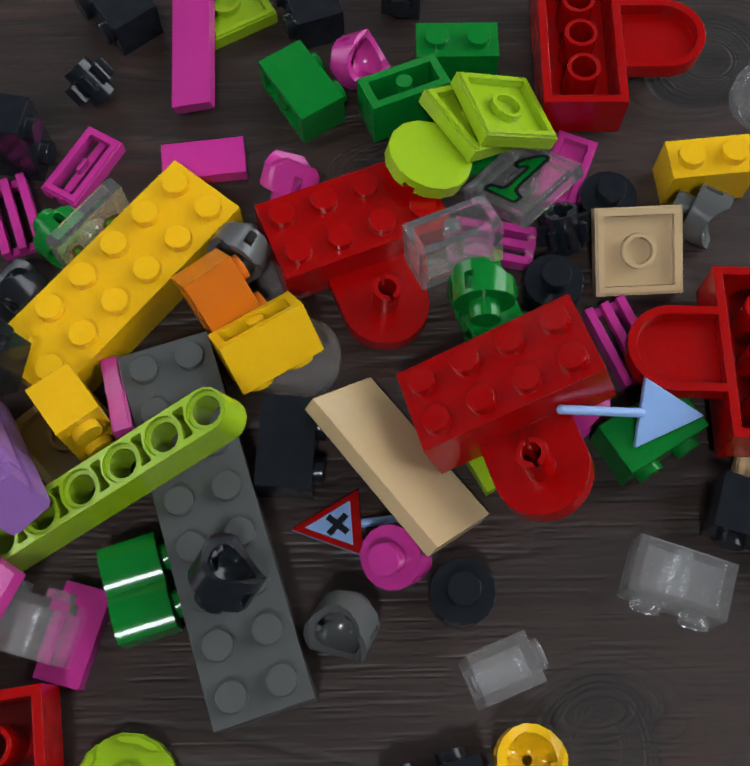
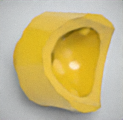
M522 723L508 728L498 738L493 750V766H568V754L562 741L551 730L539 724Z

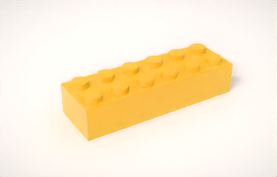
M174 160L8 323L13 327L15 333L32 343L21 381L30 387L68 362L86 387L93 393L103 382L100 360L114 356L118 358L130 354L184 297L171 278L206 255L210 240L220 226L234 221L243 223L240 207Z

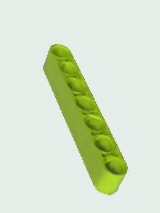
M202 387L191 392L44 486L51 500L50 507L19 534L17 533L12 536L0 529V556L22 572L29 569L235 440L246 426L247 414L245 408L240 402L212 387ZM220 407V414L217 420L211 424L213 412ZM178 433L177 442L175 446L171 449V441L173 437ZM136 460V467L131 474V467Z

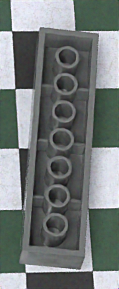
M207 331L117 358L135 428L199 388L212 387L228 396L218 358ZM220 407L213 412L211 424L217 420L220 414ZM178 433L173 437L171 441V449L175 446L177 442ZM240 435L235 440L152 491L213 733L220 734L318 701L259 497L253 486L254 480ZM219 532L237 535L254 564L267 577L247 609L238 613L222 612L220 614H212L206 612L196 603L194 599L195 592L188 582V569L208 538Z

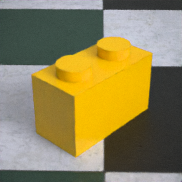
M750 134L665 141L652 168L660 205L673 204L680 189L696 196L703 183L730 194L734 198H742L750 186Z
M289 291L208 335L231 380L243 395L251 391L257 392L267 388L277 376L290 369H298L312 361L314 355L325 350L303 303Z
M68 362L25 390L54 434L81 462L117 440L113 434L109 416Z

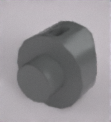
M705 183L702 184L696 196L680 189L672 205L682 204L683 240L707 250L711 239L708 223L721 212L730 209L734 196Z
M234 221L224 223L218 228L207 248V253L218 248L229 256L236 254L250 274V277L245 280L247 284L261 276L271 258V248L264 234L256 225L247 222L240 223Z
M335 590L327 593L320 600L305 623L303 635L306 645L311 650L361 663L364 661L379 633L380 621L377 612L363 594L354 591Z

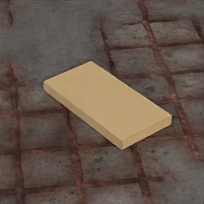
M371 377L313 398L305 408L307 413L427 557L480 524L489 515L452 470L441 474L423 452L415 427Z

